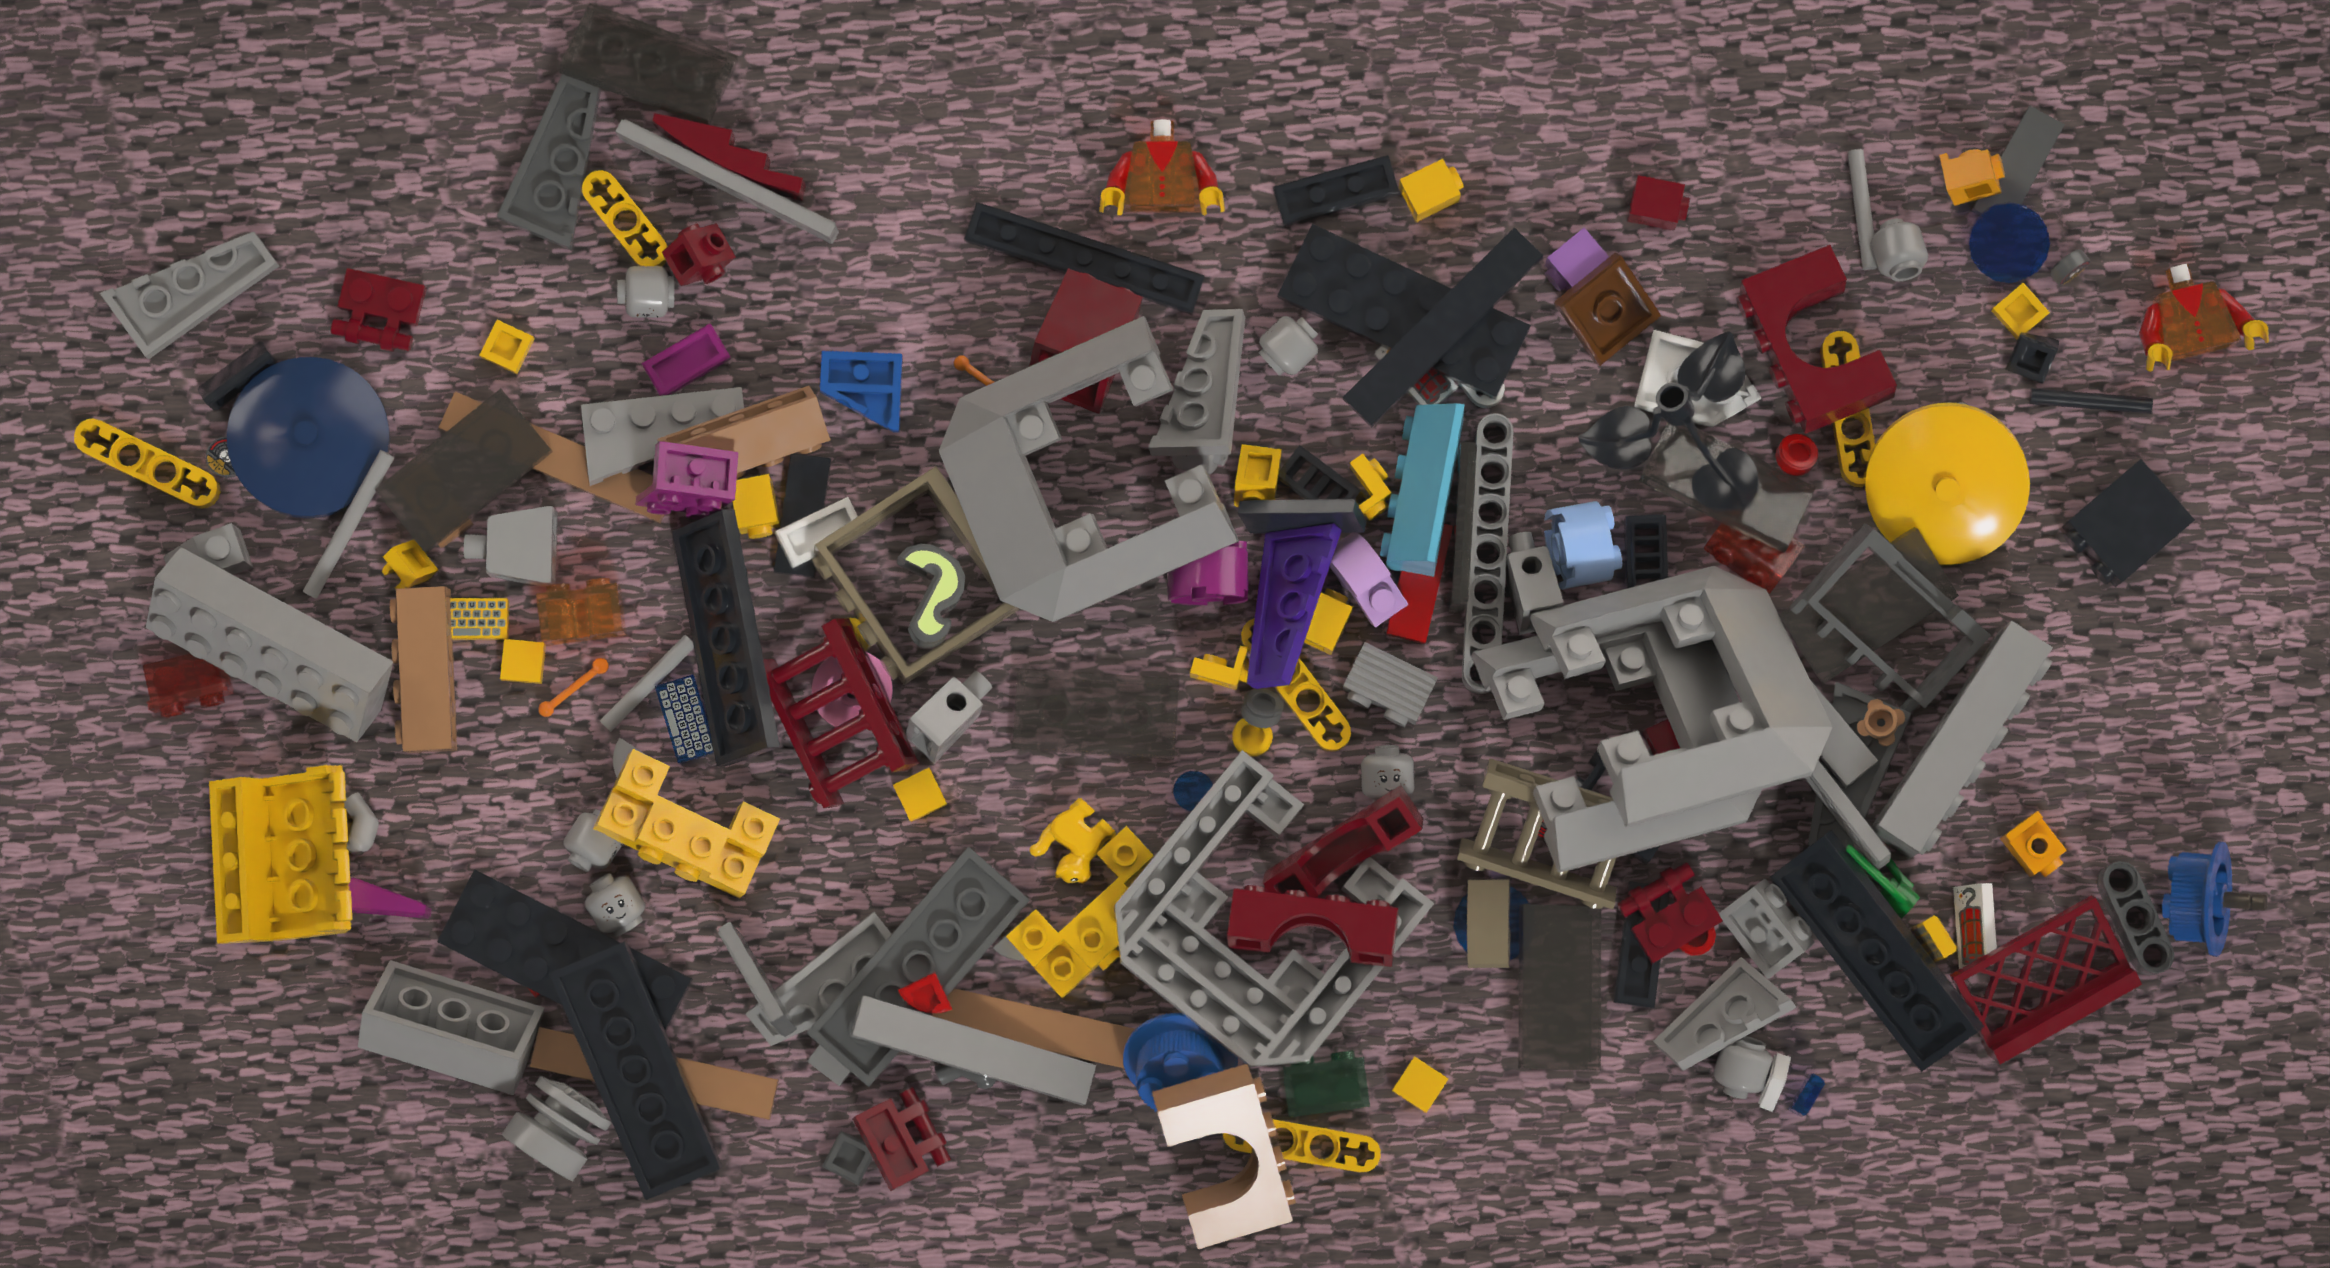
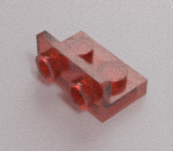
M1752 506L1743 511H1730L1704 546V549L1716 561L1726 565L1746 581L1766 589L1768 594L1773 591L1805 548L1803 543Z
M191 653L142 665L150 701H147L148 710L154 713H161L162 718L181 715L186 712L184 706L200 703L201 708L218 706L225 703V696L234 694L230 675L208 661L193 656Z

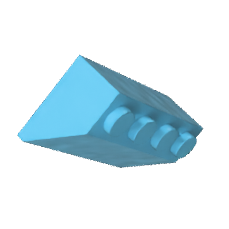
M1464 404L1416 405L1414 417L1406 416L1402 439L1408 440L1409 445L1406 456L1399 454L1395 478L1402 479L1399 495L1391 494L1387 517L1395 519L1392 534L1384 532L1380 556L1387 557L1386 567L1389 570L1407 571L1433 577L1435 575L1463 427Z

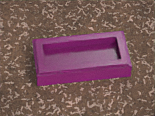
M711 323L641 363L659 395L664 396L675 393L732 358Z

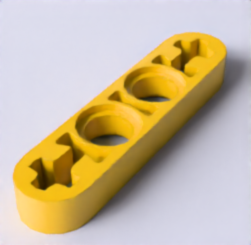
M1846 331L1830 333L1821 345L1820 355L1823 368L1839 366L1837 354L1829 353V349L1834 346L1835 340H1840L1842 346H1849L1850 351L1844 355V364L1860 358L1856 339ZM1869 408L1832 423L1842 478L1854 487L1865 486L1866 472L1864 473V478H1858L1857 472L1849 471V467L1855 462L1854 450L1845 453L1844 447L1855 448L1866 443L1868 450L1861 449L1859 453L1862 464H1868L1875 446ZM1855 418L1862 423L1864 433L1860 438L1849 439L1843 434L1841 425L1845 419Z
M86 419L75 430V444L86 455L193 507L200 509L209 508L219 499L221 493L220 484L211 474L101 420ZM97 428H100L99 435L112 443L114 436H119L111 446L108 458L104 457L109 451L106 447L93 443L91 448H88L89 441L84 438L87 431L94 433ZM131 444L138 446L140 458L137 463L132 466L122 465L119 460L122 448ZM162 462H171L176 467L175 477L168 483H160L155 478V470ZM186 470L191 471L186 478L196 484H201L204 479L207 480L206 486L211 490L208 496L201 495L196 500L194 499L196 493L192 489L181 485ZM181 485V491H175Z
M1255 618L1249 620L1243 626L1241 632L1242 644L1244 647H1248L1249 655L1251 652L1249 640L1252 637L1251 628L1254 627ZM1299 658L1290 685L1274 688L1323 750L1329 752L1339 751L1348 744L1351 736V727ZM1312 690L1318 694L1320 704L1316 710L1305 712L1298 707L1296 698L1301 691ZM1326 707L1332 711L1331 714L1325 716L1330 725L1334 727L1340 724L1343 727V730L1340 732L1342 740L1338 743L1333 739L1327 742L1323 740L1322 736H1324L1326 730L1320 721L1317 722L1315 727L1308 721L1320 716Z
M1273 1119L1275 1129L1285 1128L1293 1136L1292 1147L1282 1152L1285 1160L1360 1173L1374 1169L1381 1158V1150L1378 1143L1366 1135ZM1223 1133L1224 1141L1231 1149L1251 1154L1252 1146L1244 1140L1243 1145H1238L1235 1143V1136ZM1318 1135L1328 1136L1334 1144L1333 1153L1326 1159H1318L1310 1151L1311 1140ZM1342 1137L1349 1140L1346 1144L1347 1148L1357 1149L1360 1146V1142L1368 1143V1150L1374 1152L1373 1160H1366L1364 1166L1357 1165L1356 1157L1344 1155L1345 1164L1337 1163L1335 1160L1340 1152L1339 1138Z

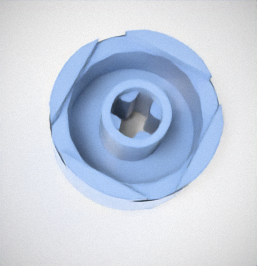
M1597 501L1547 510L1544 521L1552 519V530L1544 531L1545 544L1549 550L1555 574H1561L1564 580L1558 583L1560 589L1611 581L1614 570L1622 568L1621 552L1618 545H1613L1610 532L1614 528V517L1611 507L1609 505L1601 506Z

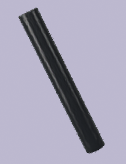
M2031 388L2029 404L2151 414L2153 398Z

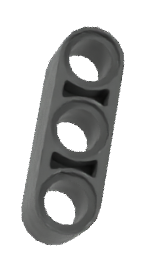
M2123 861L2114 862L2106 866L2097 876V888L2133 967L2142 975L2148 976L2166 971L2174 961V950L2139 872L2133 865ZM2113 870L2120 871L2127 879V887L2123 892L2115 891L2109 884V875ZM2130 908L2140 910L2144 916V924L2139 930L2130 927L2126 921V913ZM2148 945L2156 947L2161 953V962L2157 967H2151L2144 961L2143 952Z

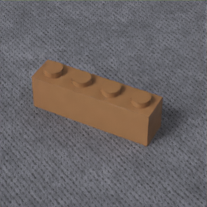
M806 386L658 438L657 441L738 452L737 478H740L746 473V470L759 465L771 467L781 463L784 457L790 454L814 452L822 447V443L830 441V437L817 397L811 387Z
M445 586L396 589V599L390 600L391 622L397 623L398 639L392 640V660L394 664L399 663L400 680H394L393 683L395 704H401V720H396L395 737L397 745L402 744L403 751L407 753L457 751L454 656L451 632V590Z

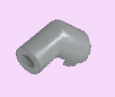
M357 792L349 796L344 802L345 809L353 819L348 834V842L346 843L347 850L356 856L362 855L372 847L379 827L377 817L360 793Z

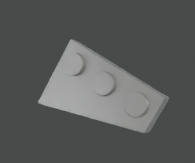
M1740 957L1653 1042L1660 1051L1684 1071L1797 1007L1788 996Z

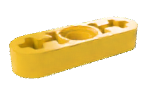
M603 170L594 171L587 175L582 184L583 196L638 266L662 267L667 262L662 254V251L668 247L665 240L615 177ZM597 181L602 185L608 182L611 184L607 190L615 202L618 201L620 196L624 198L623 201L611 206L607 214L602 212V210L609 208L606 201L600 195L594 198L591 196L595 192L593 184ZM624 210L632 211L637 217L636 225L629 231H620L614 224L616 215ZM644 227H647L649 230L642 233L648 244L654 246L658 243L660 245L656 249L658 257L655 260L648 256L644 259L640 258L644 251L634 238L642 232ZM634 239L631 245L626 242L627 240Z

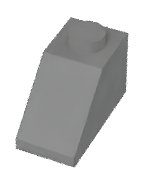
M232 523L194 536L163 556L167 564L179 548L182 547L232 575L253 568L241 530Z

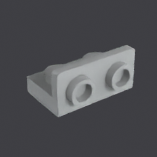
M1763 879L1722 910L1719 915L1765 977L1769 979L1809 949L1815 942L1811 938L1812 932L1808 924L1801 917H1795L1786 905L1787 900L1781 889Z

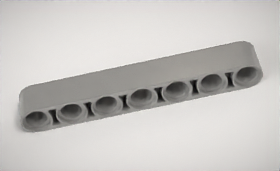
M1498 413L1489 414L1479 422L1474 446L1462 682L1467 690L1478 695L1486 694L1491 690L1485 691L1483 684H1476L1472 681L1469 671L1475 666L1471 655L1475 651L1502 645L1513 426L1507 417ZM1488 426H1498L1504 431L1505 439L1500 443H1490L1485 439L1483 430ZM1488 465L1497 466L1502 471L1503 479L1498 483H1487L1481 476V470ZM1484 505H1493L1498 508L1501 518L1496 523H1485L1481 520L1478 511ZM1482 545H1491L1496 548L1499 558L1494 563H1483L1478 559L1476 550ZM1484 584L1491 586L1496 592L1495 601L1489 604L1480 603L1474 596L1475 588ZM1482 624L1489 626L1494 632L1493 641L1488 644L1476 642L1472 637V629L1475 626Z

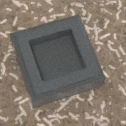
M840 1130L822 1167L859 1186L873 1158L865 1142Z

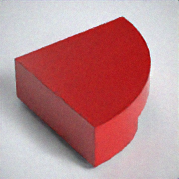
M935 972L897 990L908 1005L921 1012L944 1013L953 1010Z

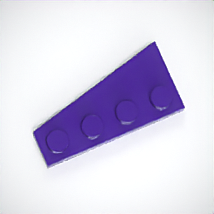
M1335 524L1265 533L1247 684L1255 689L1290 685L1342 531Z

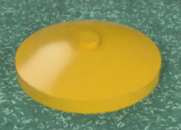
M1936 403L1908 412L1893 422L1880 436L1867 464L1865 491L1869 511L1876 526L1893 546L1903 553L1924 562L1952 565L1979 559L1997 549L2012 535L2021 522L2027 507L2030 478L2022 447L2013 433L2000 420L1986 411L1970 405Z

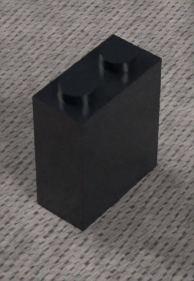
M2140 459L2067 521L2062 528L2067 532L2064 535V539L2068 545L2078 554L2084 552L2094 563L2091 565V569L2097 578L2104 584L2111 582L2116 588L2194 522L2195 519L2145 462Z

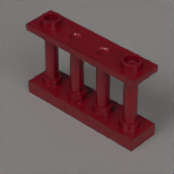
M849 618L833 619L822 625L821 627L826 635L823 643L778 666L775 659H763L771 701L810 780L808 783L809 791L813 799L818 804H821L823 809L838 807L844 804L838 791L839 789L884 765L887 768L890 767L892 772L906 771L919 764ZM831 656L837 658L843 670L841 679L795 702L786 681ZM847 693L855 695L861 707L859 715L813 739L803 717ZM866 729L872 731L878 742L877 751L831 775L821 753Z

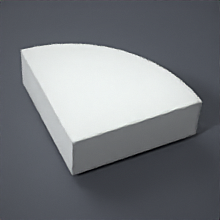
M1780 1053L1774 1055L1769 1078L1760 1095V1108L1773 1112L1786 1083L1791 1057Z

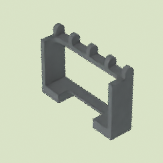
M1866 523L1863 524L1789 607L1794 614H1798L1807 604L1810 605L1825 619L1817 628L1816 634L1821 638H1825L1835 628L1854 645L1846 655L1845 660L1853 665L1864 654L1883 672L1874 683V686L1879 691H1883L1892 681L1895 682L1909 695L1900 709L1910 713L1919 704L1926 708L1991 636L1963 609L1950 601L1905 560L1903 555L1882 535ZM1867 548L1964 635L1916 690L1819 603L1820 599Z

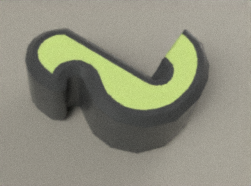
M929 544L910 546L898 556L896 563L930 580L931 583L910 622L908 632L916 645L923 648H933L940 645L950 631L951 620L941 616L953 610L962 598L965 574L959 561L944 549Z

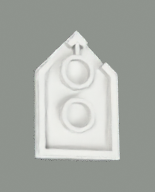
M1654 330L1634 407L1653 412V409L1658 407L1656 403L1658 390L1667 383H1678L1677 375L1681 364L1704 342ZM1745 375V381L1741 389L1727 400L1711 402L1704 396L1699 401L1692 400L1695 408L1692 421L1696 424L1714 427L1759 401L1761 397Z

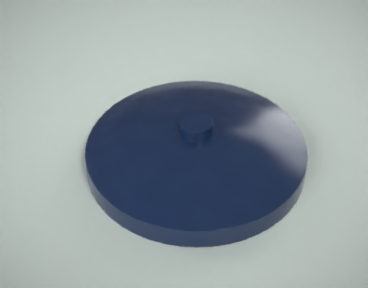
M299 357L268 367L244 387L230 413L227 426V448L237 477L248 492L259 502L284 515L297 518H320L349 508L379 451L382 450L389 454L390 427L380 398L360 374L333 360L318 357Z

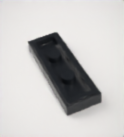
M1389 155L1273 186L1283 227L1399 195Z
M791 454L780 529L825 508L831 458ZM778 541L774 573L815 578L816 568L812 559L792 568Z
M1354 499L1240 501L1238 515L1250 534L1270 533L1326 524H1335L1342 529L1341 533H1364L1367 521Z
M1629 881L1627 897L1629 896L1628 892L1630 890L1634 889L1637 886L1643 888L1648 884ZM1669 892L1650 902L1656 913L1668 907ZM1637 910L1625 917L1623 921L1613 1003L1654 1009L1661 959L1651 964L1631 931V928L1644 921Z

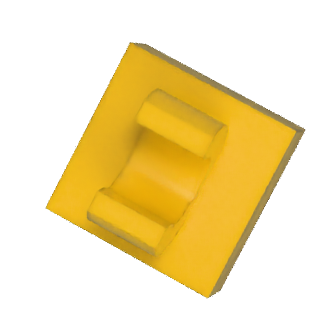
M415 539L393 546L383 556L387 562L382 569L384 576L395 572L401 579L395 590L411 588L414 585L428 581L439 571Z

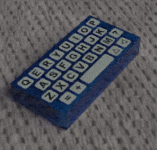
M692 674L655 686L678 764L714 754L707 714L695 675Z

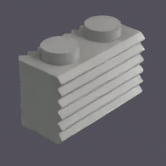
M1364 642L1343 685V690L1349 692L1347 696L1349 701L1366 709H1369L1372 703L1386 710L1383 717L1405 727L1407 722L1416 724L1438 677Z

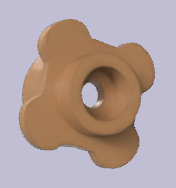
M1879 699L1871 700L1867 705L1868 711L1865 714L1864 720L1859 721L1857 724L1858 733L1863 737L1871 736L1877 739L1881 746H1890L1895 742L1894 734L1898 726L1903 725L1905 722V715L1902 710H1893L1891 707L1884 705ZM1883 719L1885 725L1878 726L1877 721Z

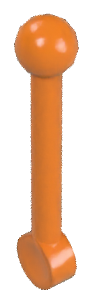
M960 355L955 358L954 367L957 370H965L985 386L994 383V381L970 365L969 359L966 356Z
M604 658L595 659L592 664L593 668L550 702L544 701L539 705L540 715L544 717L551 716L557 705L595 675L605 674L609 669L608 662Z

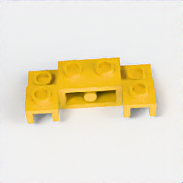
M632 749L626 757L593 829L639 851L638 856L653 864L663 862L675 868L674 872L683 879L696 882L699 879L740 899L746 893L761 857L765 855L780 818L743 801L738 806L729 828L723 827L658 796L657 794L670 766Z
M1127 826L1096 853L1103 863L1115 874L1117 879L1059 933L1035 909L1006 936L1062 999L1095 968L1099 966L1104 971L1120 957V953L1117 950L1119 945L1114 905L1154 858V855Z

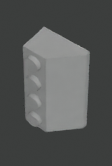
M390 960L362 1012L358 1048L514 1095L526 1070L545 1007Z

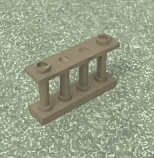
M1489 758L1484 772L1482 787L1489 789L1491 796L1475 841L1461 838L1457 860L1463 861L1467 867L1473 870L1486 871L1488 869L1578 898L1584 905L1591 908L1602 909L1606 907L1613 910L1616 903L1617 887L1607 883L1616 858L1597 862L1592 879L1568 871L1558 873L1555 864L1552 867L1529 859L1543 822L1533 791L1536 786L1558 780ZM1579 787L1586 807L1614 801L1612 797ZM1512 797L1527 801L1530 805L1514 854L1490 847L1506 800Z

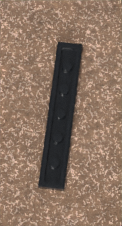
M976 202L964 237V241L1063 274H1066L1068 268L1079 273L1090 274L1097 280L1116 287L1127 288L1134 294L1142 296L1144 300L1193 315L1205 279V275Z
M1514 227L1343 396V400L1372 428L1543 258V254Z

